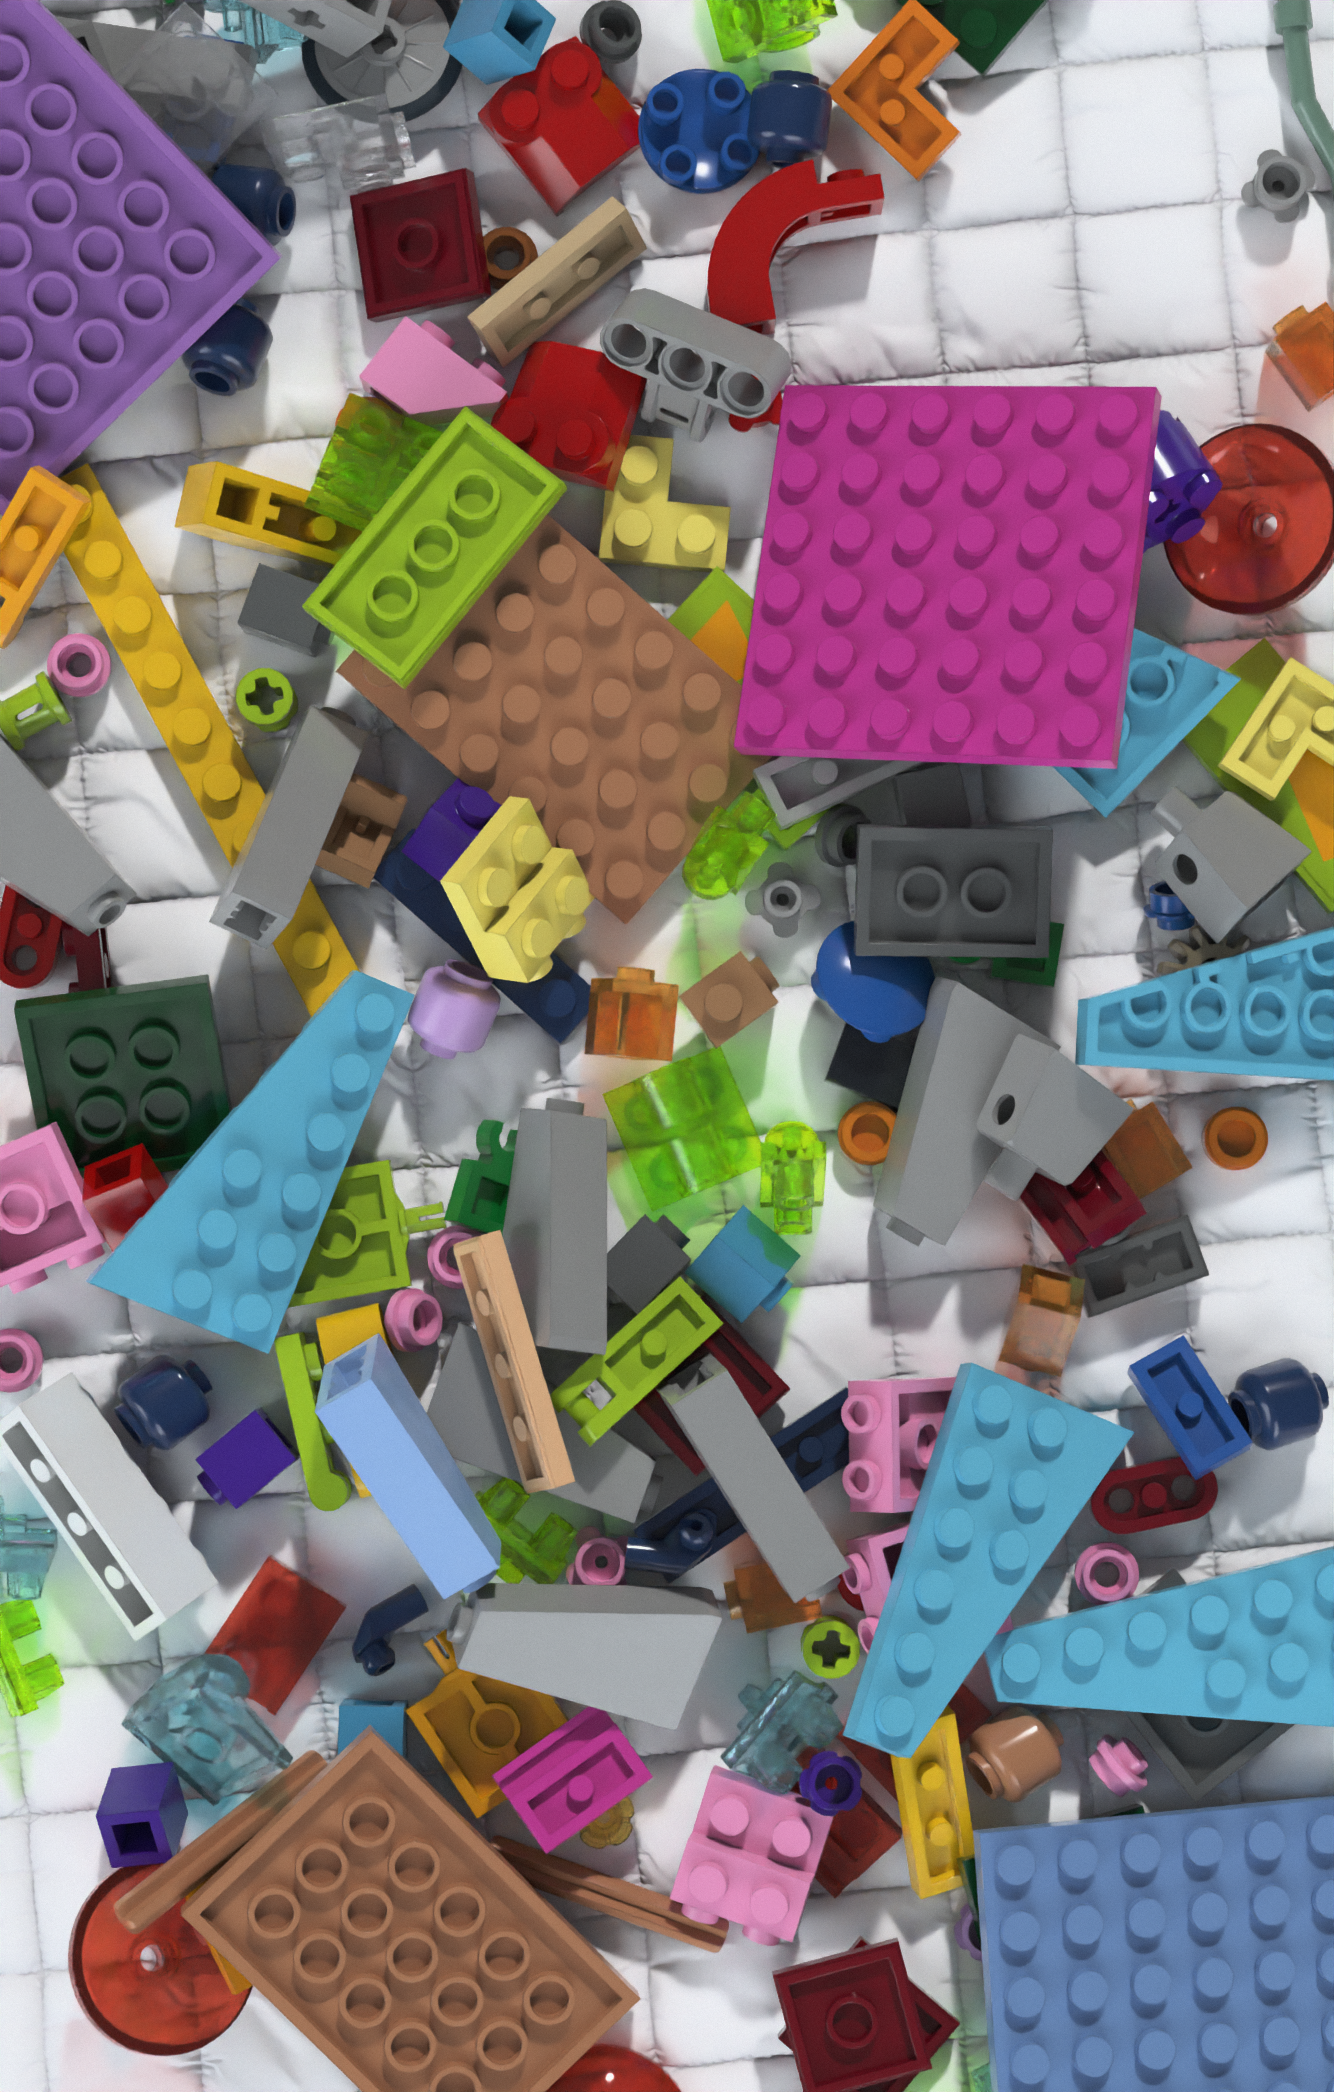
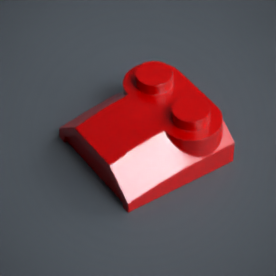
M576 36L549 48L541 55L535 70L511 78L495 92L491 99L477 113L478 121L556 217L564 212V209L570 202L640 148L638 136L640 116L602 69L596 53L590 47L581 43Z
M555 341L534 342L529 346L509 400L497 409L492 418L491 426L560 480L614 492L647 378L618 367L610 362L605 354L600 351Z

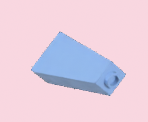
M379 1333L325 1364L315 1413L441 1597L445 1600L460 1590L464 1593H471L486 1585L495 1576L496 1570L500 1567L501 1540Z

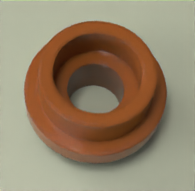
M500 227L493 229L483 236L490 287L500 290L538 258L537 249L532 239L525 232L517 228ZM504 251H511L518 256V264L511 270H502L495 264L498 254Z

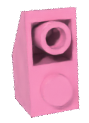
M407 316L402 319L359 375L363 389L367 393L385 402L395 414L413 427L452 422L465 406L480 418L493 417L497 409L509 400L507 391L501 388L506 380L493 367L479 358H475L469 364L451 350L455 345V341L441 328L428 320H425L419 326Z

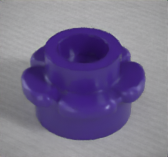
M834 1751L820 1752L810 1759L809 1768L804 1769L800 1774L799 1788L801 1795L810 1800L811 1809L820 1815L835 1816L839 1810L849 1811L857 1805L862 1796V1788L860 1786L862 1772L857 1762L849 1756L839 1757ZM829 1777H834L837 1780V1786L833 1790H829L825 1785Z

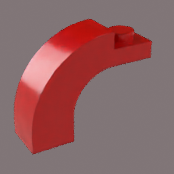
M811 159L782 168L754 185L731 209L715 239L708 267V312L762 335L775 333L776 314L769 270L777 252L791 237L804 229L822 224L881 215L885 199L881 174L865 176L862 169H847L832 173L827 176L826 183L817 184L814 161Z

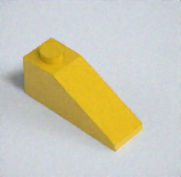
M213 461L188 466L174 527L230 545L332 569L378 512L222 462Z

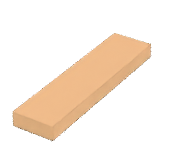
M501 1230L453 1244L454 1255L524 1490L528 1494L575 1482Z

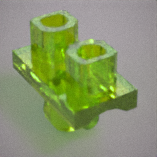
M748 792L744 793L730 812L717 805L705 821L691 846L693 847L692 850L686 855V860L682 866V878L692 894L706 900L723 898L729 892L736 896L747 882L770 844L763 839L762 835L775 819L776 813Z
M786 1121L777 1124L770 1129L765 1137V1142H761L760 1208L773 1207V1230L777 1235L811 1234L813 1226L812 1208L823 1207L827 1161L826 1141H819L818 1136L811 1127L797 1121Z
M502 1476L484 1494L478 1490L474 1496L501 1540L500 1567L496 1570L495 1575L504 1582L519 1584L525 1575L537 1584H554L568 1563L565 1557L578 1533L577 1528L559 1514L551 1511L536 1532H531L514 1518L531 1495L527 1494L520 1483Z
M30 1598L0 1604V1693L10 1718L18 1715L20 1717L39 1709L37 1701L46 1698L65 1684L52 1653L21 1665L13 1641L42 1629L39 1617Z

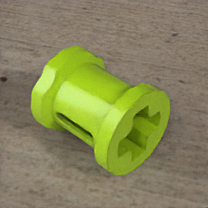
M258 668L248 672L240 680L236 689L237 706L250 724L257 726L261 731L276 733L286 729L290 725L292 718L298 713L299 699L288 679L281 672L271 668ZM270 686L277 696H283V699L274 702V713L265 715L259 706L252 705V702L262 698L261 689Z
M44 671L35 675L36 683L3 701L0 700V728L16 752L25 748L26 739L56 722L66 725L72 721L62 698ZM38 703L43 704L42 709L24 719H18V714Z
M822 1615L813 1623L808 1624L803 1630L800 1638L801 1652L807 1667L816 1675L826 1679H836L849 1674L856 1666L860 1656V1643L855 1632L849 1627L845 1619L835 1615ZM835 1630L837 1631L840 1643L848 1646L846 1652H836L832 1662H823L820 1650L812 1647L814 1640L824 1641L828 1631Z

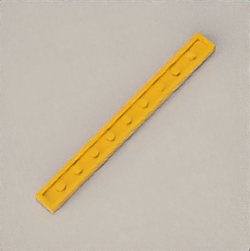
M87 463L59 478L92 500L63 552L233 869L266 794L94 471ZM309 878L292 920L272 944L312 1017L352 970L361 971L314 883Z

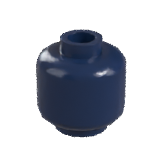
M778 70L770 73L769 80L763 81L753 88L747 138L753 148L767 154V165L782 169L795 163L803 162L804 159L819 156L826 151L831 122L832 97L827 90L819 86V77L801 71Z
M226 164L214 172L211 181L273 246H276L282 237H287L290 234L296 217V198L294 191L291 187L286 186L284 179L278 171L265 167Z
M243 298L237 300L181 355L185 367L190 371L188 374L190 379L203 390L216 395L231 396L236 391H243L254 386L257 382L273 342V335L269 325L259 316V309L250 301Z
M159 1355L119 1385L118 1398L120 1404L114 1408V1412L125 1430L140 1447L146 1449L152 1444L160 1450H170L209 1420L210 1406L205 1395L213 1390V1387L203 1371L191 1359L181 1365L177 1360L168 1355Z
M1283 1358L1249 1369L1238 1376L1234 1392L1229 1394L1228 1405L1252 1442L1257 1447L1268 1451L1308 1439L1318 1433L1323 1422V1410L1327 1409L1329 1405V1395L1324 1381L1317 1373H1310L1301 1362L1295 1359Z

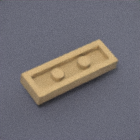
M613 196L467 316L489 355L502 368L647 249L627 208Z

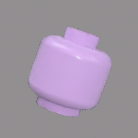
M454 959L446 960L444 966H436L426 970L408 1013V1023L422 1037L420 1046L425 1051L441 1058L455 1059L457 1052L471 1053L484 1046L499 1010L501 999L499 993L492 986L493 978H489L486 971L475 965Z

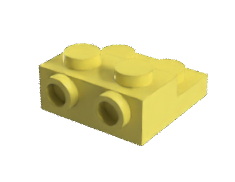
M509 796L440 880L488 977L524 983L536 981L549 973L553 966V961L550 957L551 953L562 939L570 938L584 928L586 918L583 913L595 899L589 892V883L573 850L552 847L530 799Z

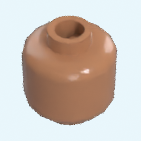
M1013 1705L978 1728L970 1736V1754L965 1758V1762L972 1778L989 1798L996 1800L1001 1797L1006 1801L1018 1803L1050 1782L1061 1772L1062 1759L1058 1748L1064 1744V1739L1055 1722L1046 1713L1041 1712L1038 1715H1034L1024 1707Z

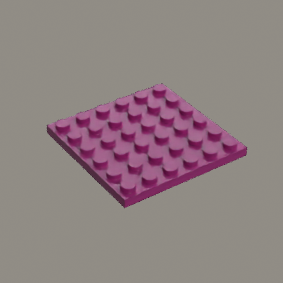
M785 385L734 748L741 755L1117 769L1162 400L1157 387Z

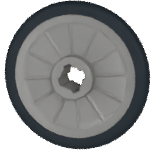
M392 0L382 34L348 58L302 34L301 52L306 75L321 99L333 110L347 118L372 125H393L416 119L436 107L449 94L460 75L463 64L443 48L458 11L451 0ZM384 38L392 39L395 47L392 46L388 50L383 51V54L375 53L372 45L383 41Z

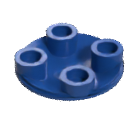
M688 69L667 77L650 90L640 113L638 136L644 158L659 178L672 187L685 192L709 194L732 187L750 172L760 152L750 145L747 138L751 94L746 89L743 80L731 72H718L710 69Z
M850 921L838 926L823 941L817 955L816 970L811 976V986L814 993L820 999L826 1001L842 1020L860 1030L870 1041L883 1043L889 1041L895 1035L913 1030L923 1022L930 987L935 980V975L927 956H856L854 953V921Z

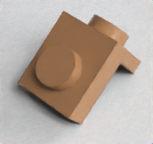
M353 773L315 865L369 889L406 807L407 797L378 782Z
M739 951L679 995L678 999L714 1048L717 1049L779 1003L772 992L779 988L780 985L769 968L758 956L749 962L742 951Z

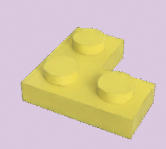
M630 435L614 492L605 490L599 560L603 563L709 573L718 566L725 573L731 507L668 501L674 439Z
M1292 657L1285 662L1218 764L1219 768L1270 801L1275 799L1306 750L1314 753L1334 767V685Z

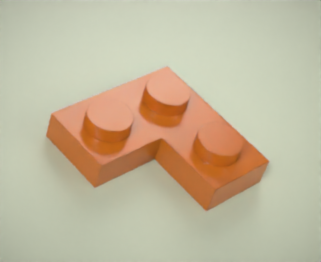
M909 0L827 91L837 105L919 182L962 135L952 123L917 91L957 48L960 42L917 0Z

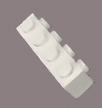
M70 1372L22 1402L0 1420V1448L135 1642L219 1583L208 1568L202 1553L192 1545L172 1516L166 1501L153 1489L135 1463L129 1448L119 1440L98 1410L92 1395L82 1387L73 1372Z

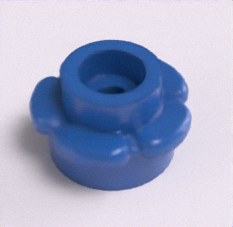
M1165 881L1156 883L1149 888L1150 904L1144 906V914L1149 918L1156 917L1157 926L1160 929L1170 931L1185 930L1196 924L1195 917Z

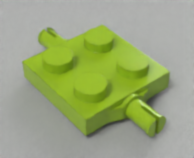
M391 1160L345 1167L288 1308L413 1286L407 1256L410 1234L440 1228L446 1229L447 1222L444 1220V1217L420 1220L424 1216L445 1213L443 1202L440 1201L435 1204L405 1209L403 1202L396 1193Z

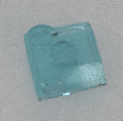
M223 1654L199 1655L160 1677L131 1706L121 1723L125 1729L164 1763L174 1762L177 1774L213 1806L218 1804L225 1796L280 1768L282 1770L288 1768L293 1760V1756L265 1721L245 1700L251 1687L243 1668L236 1660Z

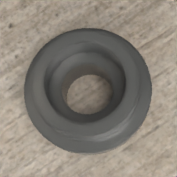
M618 0L598 2L587 10L580 22L579 33L582 43L590 47L601 62L607 64L623 63L635 54L641 44L642 31L640 19L635 10L624 2ZM601 28L610 29L615 34L617 42L606 37Z
M846 803L837 804L831 807L821 818L816 829L815 848L819 858L824 863L834 867L856 864L857 824H872L858 807Z

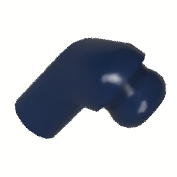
M699 1512L686 1514L680 1520V1523L661 1541L628 1536L624 1569L676 1576L685 1574L707 1555L714 1545L716 1535L711 1519Z
M411 1584L376 1604L365 1613L352 1645V1653L355 1662L362 1663L363 1669L368 1675H382L394 1666L395 1652L388 1646L394 1632L429 1611L423 1595L415 1584Z

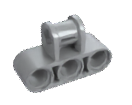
M636 289L629 293L600 332V345L610 362L650 380L641 412V419L651 423L656 418L689 431L690 439L699 443L708 434L718 408L744 418L758 417L767 411L791 374L792 362L789 353L782 344L774 339L651 289ZM750 374H752V375H754L755 377H757V378L759 379V381H758L757 379L753 378Z

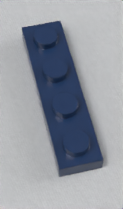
M412 828L381 862L374 879L469 964L485 971L442 884L401 852L415 831ZM553 952L550 955L553 961L552 969L541 979L524 983L493 978L492 984L560 1045L603 999L600 993Z
M846 1386L769 1437L803 1493L849 1464V1430L844 1426L841 1418L842 1406L848 1398V1388ZM709 1477L633 1528L638 1538L661 1541L680 1523V1520L686 1514L691 1512L705 1514L713 1523L716 1539L711 1551L692 1568L747 1532L712 1477ZM662 1574L668 1584L682 1576Z

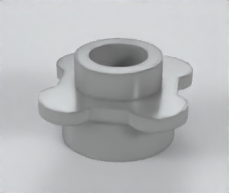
M1266 150L1259 155L1257 159L1258 171L1252 181L1244 184L1241 190V197L1246 206L1250 208L1260 206L1272 212L1277 222L1290 223L1300 213L1298 203L1303 193L1313 188L1315 174L1309 166L1301 165L1291 157L1282 156L1278 150ZM1275 181H1280L1284 185V190L1277 192L1273 189L1272 184Z
M775 862L769 866L767 879L758 889L747 893L745 908L749 914L753 916L761 915L766 922L771 924L776 936L789 938L797 933L798 922L808 910H814L819 906L821 894L815 885H805L795 877L792 867L788 863ZM780 894L787 895L789 898L788 904L780 906L776 900L777 896Z

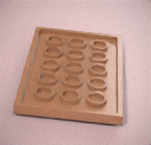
M548 514L406 689H403L355 650L335 671L455 777L461 779L469 786L483 789L494 801L501 805L509 796L529 798L552 847L573 850L589 883V892L626 925L754 778L752 775L753 769L766 764L772 757L741 755L734 748L742 686Z
M371 1725L361 1732L181 1906V1916L362 2092H545L641 1999L638 1990Z

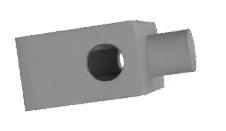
M1176 786L1150 812V815L1174 837L1173 841L1155 861L1157 872L1217 944L1274 894L1312 852L1302 842L1235 792L1226 791L1202 811Z
M1018 1033L977 1120V1130L1003 1149L984 1181L1015 1201L1018 1200L1035 1172L1063 1186L1069 1185L1075 1181L1125 1122L1134 1108L1055 1048Z

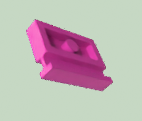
M588 1706L492 1775V1778L547 1855L650 1781L653 1776L608 1713L604 1710Z

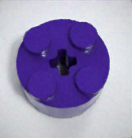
M1160 410L1143 553L1147 549L1168 539H1171L1173 543H1182L1195 536L1205 525V520L1201 514L1211 504L1223 485L1219 475L1186 426L1180 421L1178 416L1175 420L1171 413L1165 410Z

